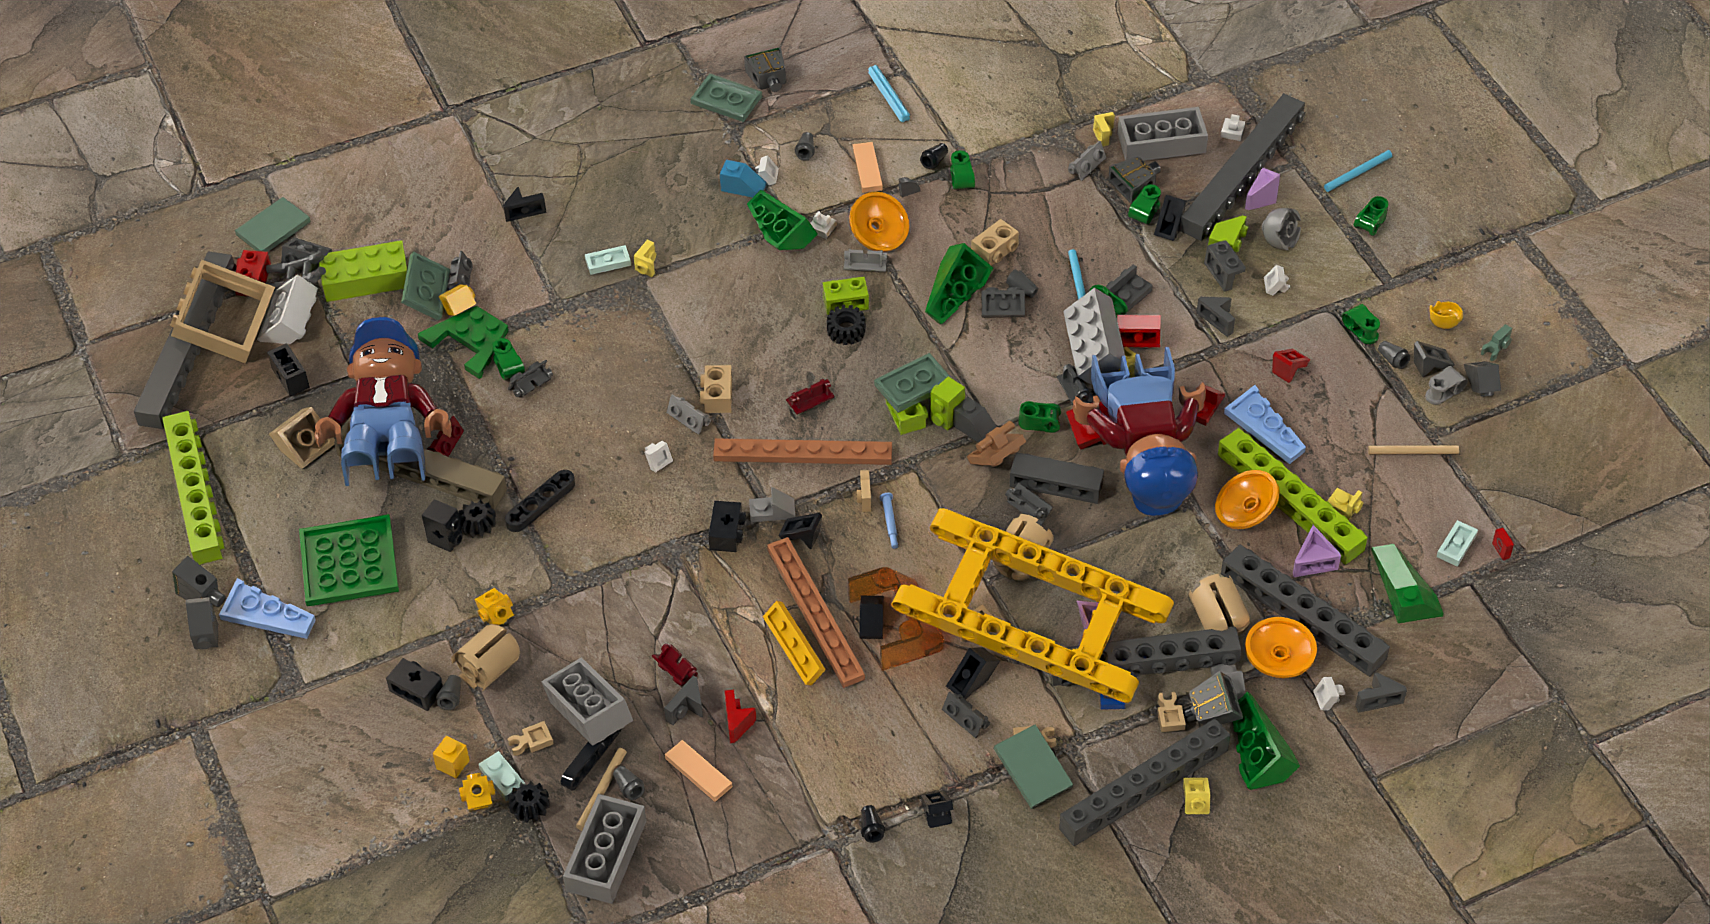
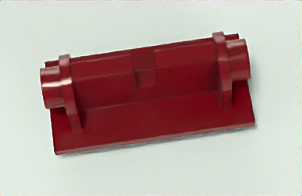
M821 379L819 382L811 385V388H804L796 393L793 392L786 401L796 415L835 396L829 389L831 387L830 381L828 379Z
M455 416L450 418L452 427L451 437L449 438L440 430L436 436L438 439H434L427 450L436 451L449 457L464 432Z
M665 643L661 647V654L652 655L658 662V666L662 670L667 671L673 677V681L680 686H684L693 675L695 677L698 675V672H696L697 668L686 658H682L680 663L678 662L682 654L672 644Z

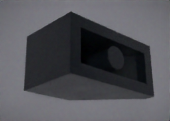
M983 647L969 648L946 687L957 695L961 694L966 700L989 680L1000 661Z

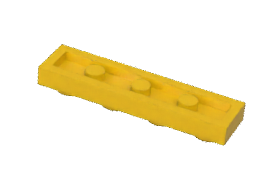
M776 601L762 617L805 685L812 686L826 669L784 603Z

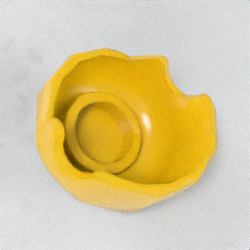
M1437 301L1434 307L1432 305L1429 306L1431 322L1438 328L1450 329L1462 321L1463 311L1457 303Z

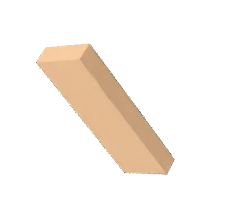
M873 142L852 144L862 193L882 191L883 185Z
M683 740L665 754V759L714 802L733 787L729 779Z

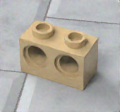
M1000 219L971 240V249L992 266L995 263H999L1008 253L1017 249L1019 245V232Z
M706 365L705 374H701L700 378L701 388L704 387V391H700V404H704L705 413H731V365Z

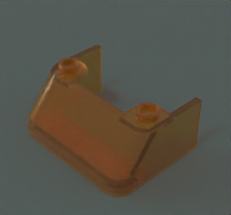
M881 567L848 578V600L850 603L861 600V595L874 596L890 590H894L896 594L900 585L910 586L912 584L917 587L919 585L912 577L888 567ZM906 615L908 620L899 627L901 640L880 646L881 670L884 671L940 652L944 647V636L941 630Z

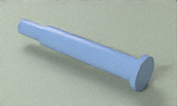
M883 493L880 495V501L883 502L888 536L890 537L891 547L896 549L898 548L891 501L893 494Z

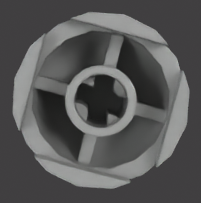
M1277 208L1267 215L1262 223V231L1267 243L1281 250H1289V246L1293 248L1296 245L1301 232V227H1297V220L1301 221L1297 210Z

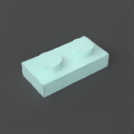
M626 245L585 254L590 275L631 266Z
M1457 520L1438 550L1436 557L1458 567L1477 536L1478 529Z
M499 751L478 764L479 769L487 776V779L489 781L493 780L495 789L505 801H508L509 795H512V788H520V782L526 785Z

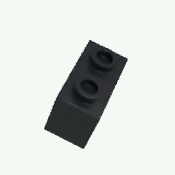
M287 343L267 352L272 370L290 397L310 388L305 369Z
M434 499L422 514L427 541L432 545L451 552L456 545L461 543L463 538L458 510Z
M714 500L708 534L709 550L737 552L738 543L742 544L743 530H740L741 525H745L746 512H742L741 502Z
M404 658L386 677L390 692L426 711L436 702V696L443 687L442 678L434 671L429 672L417 662H410Z

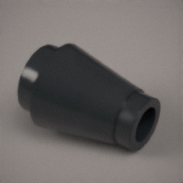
M940 143L923 151L920 157L921 164L927 169L936 168L948 153V147L944 143Z
M872 805L864 806L861 809V835L867 842H878L884 837L885 827L875 807Z

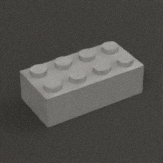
M1199 107L1119 116L1117 134L1125 161L1135 157H1140L1144 161L1206 153L1208 134Z
M1093 288L1063 311L1077 377L1092 384V355H1096L1101 373L1116 372L1121 368V356H1125L1112 298Z
M582 657L541 681L550 703L592 746L633 721L625 699Z
M601 794L597 795L563 875L566 892L613 904L646 824L645 807L643 805Z

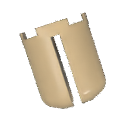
M1020 514L1018 518H1014L1005 531L1046 548H1049L1053 542L1051 530L1048 529L1046 531L1036 523L1038 521L1037 518L1026 514ZM993 561L995 568L1002 575L1010 579L1023 581L1031 576Z
M1214 574L1200 580V586L1193 593L1190 590L1189 597L1204 629L1223 631L1227 630L1228 626L1236 627L1238 636L1241 635L1248 628L1250 617L1231 576L1229 575V578Z
M490 624L485 626L451 657L452 664L456 662L462 671L459 675L461 679L473 689L478 686L483 688L482 691H484L519 658L520 649L517 640L511 633L506 634L507 630L500 625Z

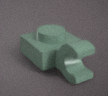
M1506 324L1492 336V340L1483 345L1481 355L1491 352L1490 360H1496L1498 352L1510 345L1512 338H1510L1512 328Z

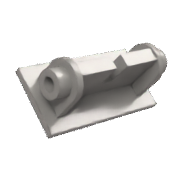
M1101 141L1094 145H1089L1087 150L1080 155L1081 158H1077L1069 164L1068 171L1071 174H1078L1081 181L1106 158Z
M849 249V251H844V270L886 272L887 253H884L883 250H868L867 254H864L863 250Z
M671 395L666 413L699 435L702 426H708L711 422L707 413H703L699 409L695 410V407L685 401V398Z

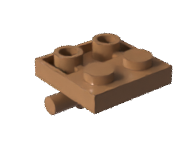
M1008 421L1000 428L996 427L987 433L986 438L976 444L977 449L969 454L967 459L970 464L980 466L991 465L995 467L1000 465L1006 456L1018 452L1020 446L1026 443L1023 434H1007L1015 428L1014 423Z

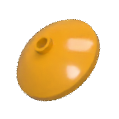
M869 192L859 197L851 207L849 214L851 230L856 239L868 249L888 252L898 248L905 241L909 232L908 215L901 203L891 195L883 192Z
M1261 470L1245 471L1234 476L1222 487L1216 498L1215 512L1217 517L1225 526L1232 529H1246L1261 523L1272 513L1278 503L1280 494L1278 483L1272 475Z
M1271 617L1258 622L1250 629L1246 637L1245 651L1251 664L1260 672L1276 678H1292L1303 674L1312 666L1316 658L1317 644L1310 630L1300 622L1285 617Z

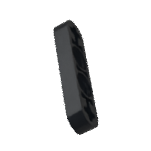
M569 470L558 471L512 508L505 516L507 529L511 532L522 531L575 487L574 474ZM546 491H552L554 492V495L551 497H544L543 493ZM531 504H536L538 506V508L533 511L526 509V507Z
M622 729L617 730L593 746L587 742L563 773L561 785L574 791Z

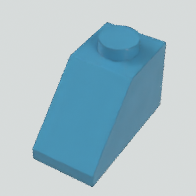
M731 160L725 161L720 172L721 191L752 198L760 190L764 191L766 181L746 163Z

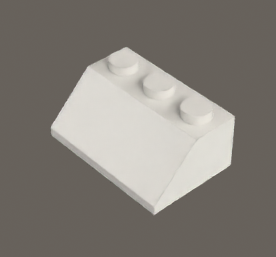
M297 274L275 290L257 340L279 344H291L297 339L300 340L306 332L305 325L311 317L310 310L316 302L317 297L315 295L318 288Z

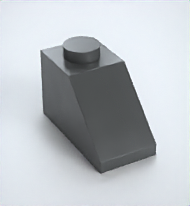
M1487 361L1464 364V369L1473 392L1480 393L1481 396H1492L1495 391H1501L1499 364Z
M969 397L953 409V426L977 443L986 438V434L997 427L987 410Z
M210 598L186 600L189 633L194 649L218 647V621Z

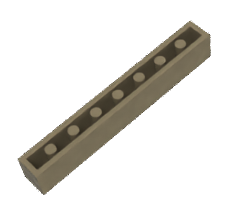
M347 423L341 431L343 443L337 444V440L334 441L338 456H341L346 434L350 431V423ZM424 449L425 480L423 481L421 479L419 461L394 463V475L469 501L472 500L474 503H478L481 499L484 504L489 502L494 509L507 491L505 476L500 473L488 471L478 465L462 462L457 458L453 459L444 456L436 451ZM387 455L379 456V470L389 473Z

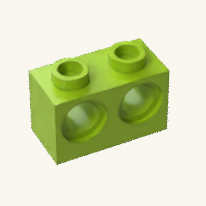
M886 400V405L900 435L926 428L928 412L925 405L922 406L919 402L897 413Z

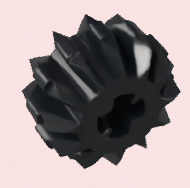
M480 499L478 503H474L471 500L470 505L463 504V510H459L458 515L464 534H470L472 538L476 535H480L483 538L485 532L491 534V528L496 525V512L489 502L484 504Z
M531 780L528 785L520 782V788H512V795L508 797L509 810L512 814H515V818L518 821L524 818L525 822L528 823L530 819L534 818L538 822V815L546 816V809L550 806L548 791L543 789L540 783L534 786Z

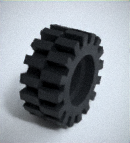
M842 305V309H839L837 306L835 311H830V315L827 316L828 336H831L832 341L836 339L837 344H840L842 341L843 345H847V342H850L852 345L854 340L859 342L860 337H864L866 331L865 316L862 311L859 312L858 307L853 309V305H849V308H845V305ZM846 322L854 324L851 327L839 326V324Z

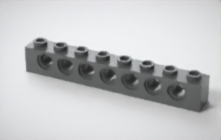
M1239 544L1222 561L1221 575L1227 578L1230 575L1234 584L1282 617L1296 620L1306 626L1313 634L1315 640L1367 676L1371 677L1387 660L1390 646L1384 640L1372 635L1365 627L1353 622L1346 614L1331 607L1328 602L1312 594L1309 589L1293 581L1290 576L1274 568L1271 563L1255 555L1252 550L1246 549Z
M1232 626L1223 631L1208 629L1107 642L1100 660L1127 670L1134 677L1145 674H1162L1169 671L1209 668L1218 664L1233 665L1240 663L1241 646L1236 627ZM1071 646L1065 648L1073 650L1076 648L1078 649L1079 646ZM1077 667V669L1080 670V671H1084V670H1085V669L1082 668V667ZM1051 674L1053 686L1073 684Z
M1216 719L1211 720L1061 813L1059 830L1073 846L1078 845L1227 752L1230 734Z

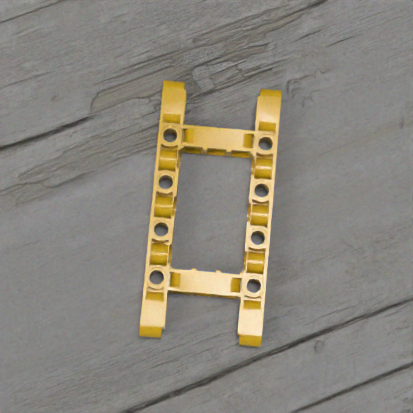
M945 508L938 509L929 527L930 530L939 539L964 548L966 552L944 597L912 584L910 586L900 585L891 603L892 607L899 613L1074 684L1081 685L1120 702H1131L1139 685V680L1131 675V672L1100 660L1121 611L1153 624L1155 622L1165 623L1172 610L1174 601L1162 593ZM991 560L1099 602L1097 609L1092 612L1088 628L1083 632L1078 649H1067L1055 644V641L1031 631L1027 633L1012 627L1011 623L986 613L982 615L968 609ZM989 632H995L997 635H990ZM1035 649H1036V650H1040L1041 652H1040V653H1035V652H1033L1032 650H1035ZM1077 667H1082V668H1084L1085 670H1084V671H1080V670L1077 669Z

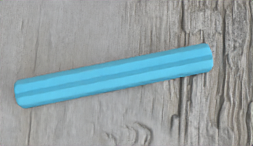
M877 65L870 66L868 68L869 75L901 122L908 121L910 119L909 112Z

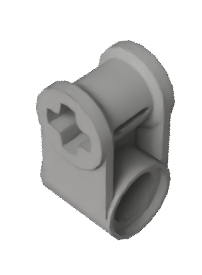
M1448 366L1430 379V389L1426 391L1425 395L1426 400L1434 405L1442 404L1452 396L1459 394L1466 387L1468 380L1452 366Z

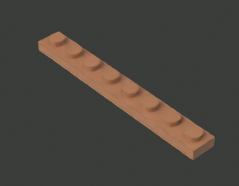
M715 438L713 457L714 461L892 465V442Z
M786 537L768 544L767 550L843 688L865 680V674L789 538Z

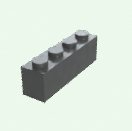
M1016 452L1010 471L1009 487L1015 488L1020 483L1030 491L1098 504L1103 485L1104 469Z

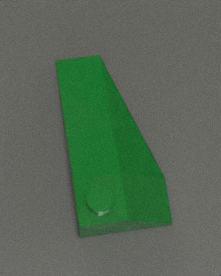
M760 190L747 203L765 240L778 250L804 249L818 235L807 218L763 190Z
M965 243L949 246L940 263L925 313L937 323L943 324L958 310L962 303L968 301L974 292L985 285L993 267Z
M1395 544L1371 548L1398 623L1443 617L1444 613L1437 595Z
M1246 692L1238 700L1243 718L1233 721L1234 732L1238 735L1239 742L1236 745L1237 753L1241 757L1239 772L1247 788L1253 790L1283 783L1300 767V764L1289 745L1251 693Z

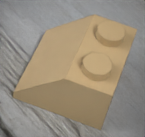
M312 407L300 410L269 433L280 451L301 469L335 445V439L330 438L325 440L324 444L319 448L315 439V425L320 418Z

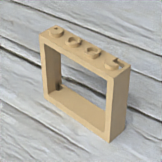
M201 259L199 267H194L190 276L193 279L192 283L187 282L183 294L187 295L186 298H181L177 307V310L180 311L179 315L174 314L170 326L173 327L171 336L246 364L275 287ZM201 279L260 300L243 345L184 324Z

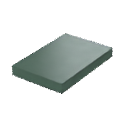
M709 73L690 100L693 105L744 122L763 95L762 91Z
M282 197L236 229L235 233L236 236L254 250L269 252L309 224L311 220L303 211Z
M413 251L409 258L401 303L439 321L442 318L444 309L439 296L447 292L450 269Z
M928 353L875 379L874 385L899 413L931 397L932 388L937 384L939 385L949 375L935 358Z
M1036 724L994 745L993 749L1031 809L1073 787L1072 781Z

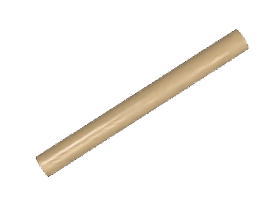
M1459 445L1368 446V454H1459Z
M618 748L579 819L576 825L577 829L583 830L597 795L605 794L614 777V770L620 766L627 753L625 749Z

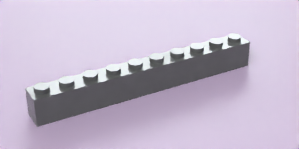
M1282 94L1181 216V232L1200 241L1206 235L1211 234L1214 225L1223 219L1226 210H1230L1233 207L1235 199L1238 196H1242L1245 187L1248 184H1252L1258 171L1260 172L1264 168L1268 159L1271 160L1276 149L1283 146L1286 137L1292 135L1298 122L1301 123L1306 114L1304 112L1305 102L1287 94Z
M207 252L204 261L236 272L237 268L232 255ZM201 279L184 324L208 332L211 323L215 321L218 307L222 306L223 296L229 289ZM173 328L134 409L139 426L164 428L162 417L171 415L174 404L178 403L179 393L186 385L188 373L193 370L194 360L201 352V347L172 337Z

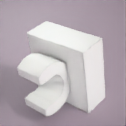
M1231 114V119L1225 118L1221 138L1241 141L1245 121H1240V116Z
M768 155L764 156L760 160V165L755 167V170L768 185H772L777 181L779 168Z
M820 211L815 214L810 223L818 233L817 236L825 239L828 238L837 226L835 219L831 218L830 215L825 216L821 214Z
M1276 265L1264 276L1267 294L1273 296L1278 291L1285 293L1290 288V285L1286 284L1289 277L1284 274L1283 267Z
M664 441L656 445L652 443L645 448V455L650 469L655 473L673 462L668 445Z
M1323 677L1313 691L1320 710H1330L1334 703L1340 701L1339 695H1345L1343 686L1335 685L1332 677Z

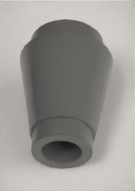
M809 132L802 134L795 147V154L800 160H809L815 153L813 135Z
M1013 270L1006 280L1009 288L1018 287L1020 290H1025V295L1033 298L1038 291V287L1021 270Z
M1387 341L1380 343L1378 351L1394 368L1403 369L1410 361V355L1406 349Z
M450 675L436 696L437 704L440 708L453 710L459 705L462 682L460 677Z
M619 766L614 770L613 776L625 798L636 800L643 795L645 788L640 778L626 769L625 766Z

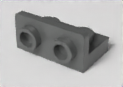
M294 238L282 245L281 263H288L310 256L321 248H326L328 253L332 252V249ZM319 263L312 264L311 272L320 267ZM303 267L297 268V270L303 271Z
M1226 240L1207 246L1204 264L1224 292L1232 290L1235 275L1245 272L1246 267Z
M1134 264L1128 269H1124L1118 278L1110 281L1106 286L1110 292L1126 303L1128 311L1146 297L1153 288L1152 284L1136 274L1137 266Z
M989 287L986 290H982V317H1025V290H1020L1018 287H1010L1007 290Z

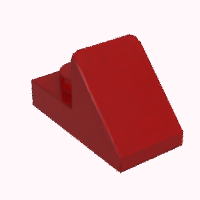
M1293 348L1275 351L1273 354L1272 372L1290 383L1297 369L1307 367L1310 359Z
M1205 385L1206 397L1204 407L1198 412L1196 422L1206 426L1224 399L1225 393Z
M734 689L724 690L730 743H735L755 723L756 710L755 708L741 709L740 698L735 699Z

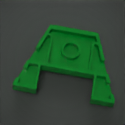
M475 306L419 332L418 339L433 349L447 336L452 337L476 353L464 366L467 372L480 379L484 374L483 370L486 365L488 366L492 360L491 357L494 353L492 349L493 342L496 339L505 338L509 329L507 324L482 308Z

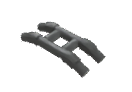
M321 248L310 256L288 263L267 265V273H287L286 281L265 284L275 287V291L295 276L296 269L303 267L302 278L311 283L317 282L326 273L324 267H319L311 272L312 264L321 262L328 254L327 249Z

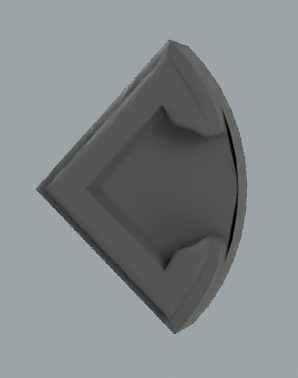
M908 177L899 178V194L901 197L921 191L916 181Z

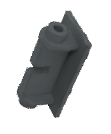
M460 251L459 257H455L451 261V277H449L447 284L448 291L460 284L467 285L468 287L470 285L473 264L463 251Z
M547 360L541 363L538 361L529 366L528 371L523 374L521 372L515 374L510 379L508 390L514 388V395L517 398L519 396L523 397L535 389L531 383L532 381L539 387L551 380L553 372L550 368H545Z
M1066 364L1063 367V374L1058 375L1057 379L1072 405L1075 396L1084 403H1093V397L1084 381L1077 377L1075 367L1071 364Z
M1020 483L1016 485L1015 489L1009 488L1005 494L1008 503L1023 514L1037 518L1038 521L1036 523L1040 526L1043 525L1053 508Z
M949 691L942 710L973 737L977 738L980 729H986L990 725L988 717L984 716L977 709L972 710L973 706L961 694L957 695Z

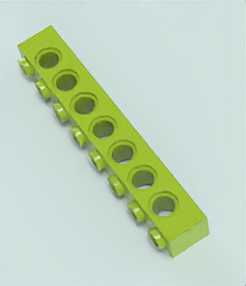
M189 411L162 417L193 559L199 565L223 559L221 550L225 549L222 536L217 534V532H221L218 518L214 519L213 516L217 515L214 501L210 502V498H213L211 485H206V481H210L207 468L202 467V465L206 464L203 451L199 452L198 449L202 448L200 436L195 435V432L199 431L196 419H191Z
M1237 428L1219 441L1218 456L1239 474L1250 470H1261L1272 475L1278 483L1280 490L1276 506L1307 533H1309L1314 525L1340 552V561L1343 564H1348L1365 551L1368 539L1365 533L1350 523L1346 516L1337 512L1328 501L1323 500L1317 495L1315 490L1303 483L1296 474L1290 472L1281 461L1276 460L1270 455L1266 448L1256 443L1249 434Z

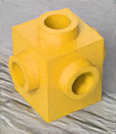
M495 588L474 599L479 609L478 614L483 622L487 621L490 624L502 625L507 619L514 616L511 609L513 604L507 594L503 595Z
M481 773L467 775V780L462 781L463 787L459 788L461 801L467 802L469 812L492 807L491 795H496L493 780L488 781L487 776H481ZM476 788H480L481 792L479 794H474L473 790Z

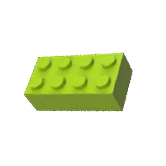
M402 240L330 252L319 262L320 267H324L326 273L321 277L326 302L404 289L407 262Z

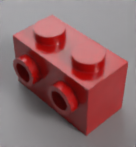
M243 250L241 258L237 259L236 273L266 283L269 275L266 271V266L271 265L268 252ZM235 291L236 295L247 296Z
M1117 315L1123 347H1160L1161 315Z

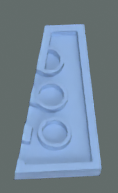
M1256 385L1225 407V415L1287 463L1291 464L1305 453L1306 446L1290 427H1286L1282 422L1283 418L1279 413H1275L1270 407V402L1259 394V389Z
M238 578L219 613L220 619L305 639L308 638L316 621L313 614L292 604L287 605L281 602L280 598L262 593L261 589L255 586L250 587Z

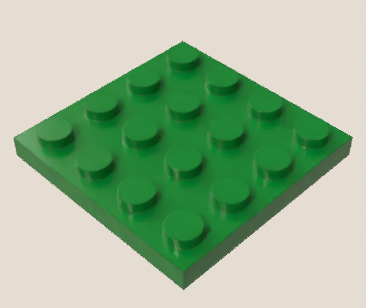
M390 514L299 529L307 607L399 592Z

